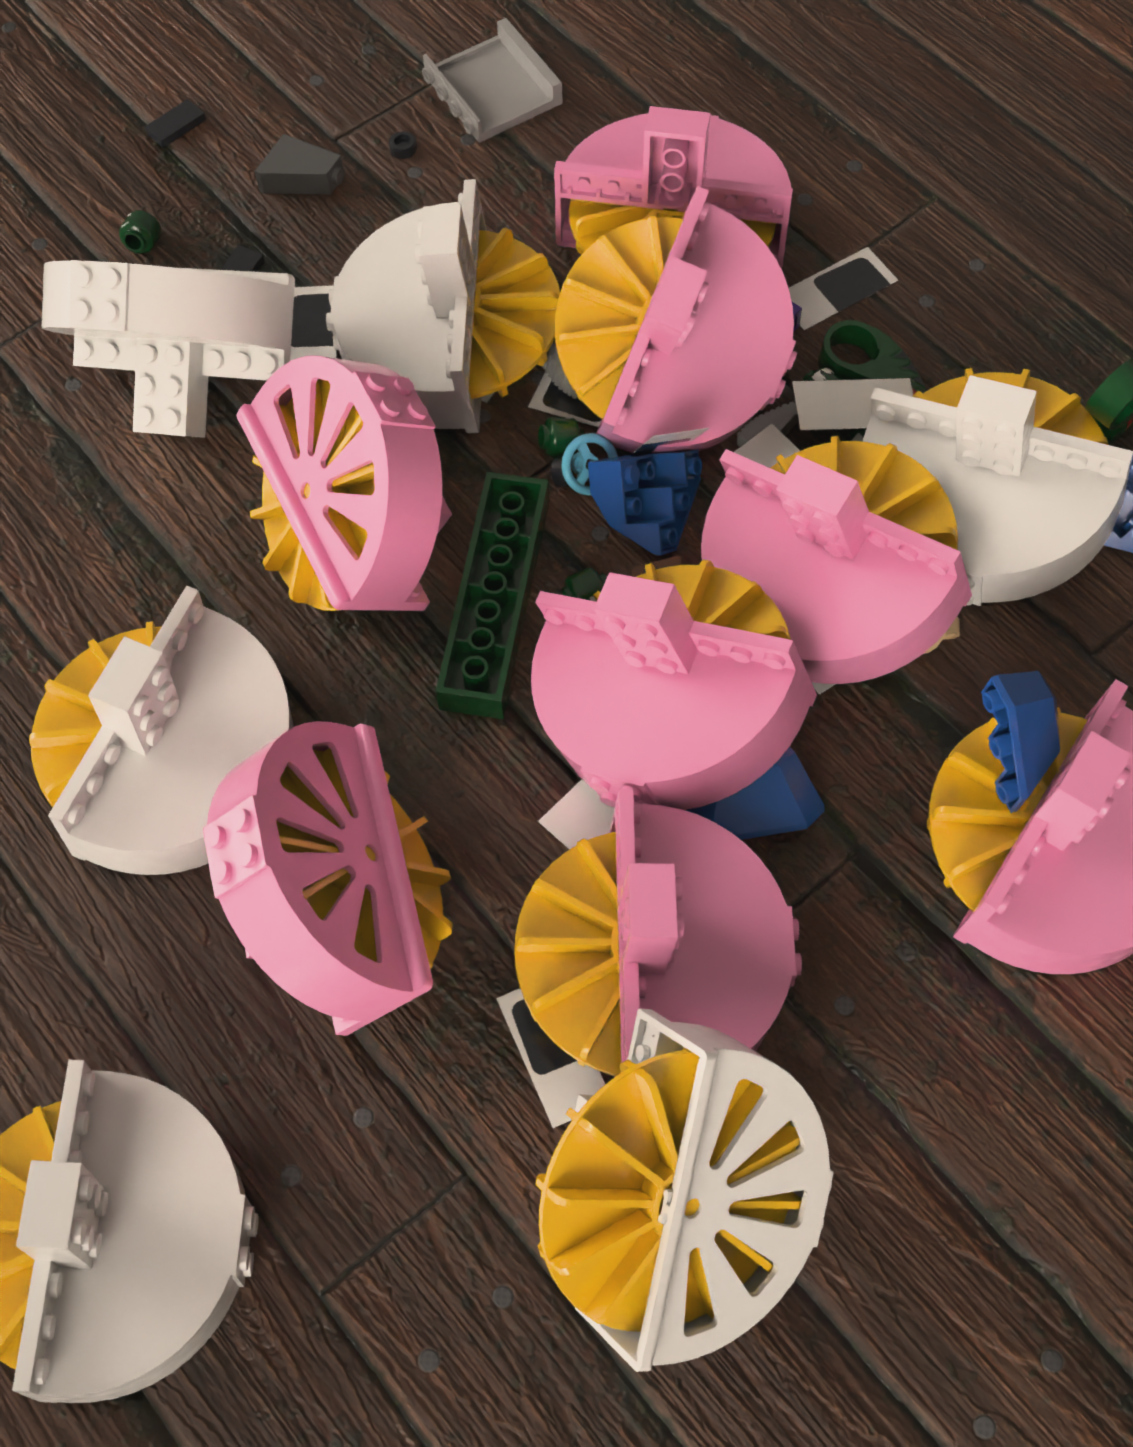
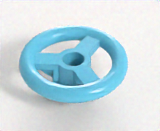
M595 433L583 434L573 439L566 447L562 457V473L566 483L575 492L588 496L591 495L590 486H584L589 478L586 461L589 459L591 462L598 460V458L590 452L587 443H596L602 446L609 458L618 457L613 444L607 438ZM571 468H572V470L574 471V473L577 474L576 479L574 478V476H573V474H572Z

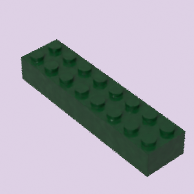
M486 472L435 691L439 710L504 719L550 502L549 481L546 479Z

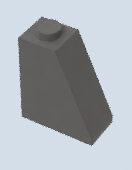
M285 134L281 136L254 171L259 191L264 194L331 195L337 185L343 182L345 176L341 155Z

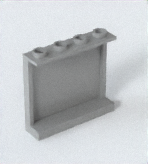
M507 18L497 21V36L436 64L432 62L427 54L423 55L424 68H422V74L425 81L433 85L440 100H445L453 116L458 117L463 122L466 132L472 134L479 143L563 104L562 82Z

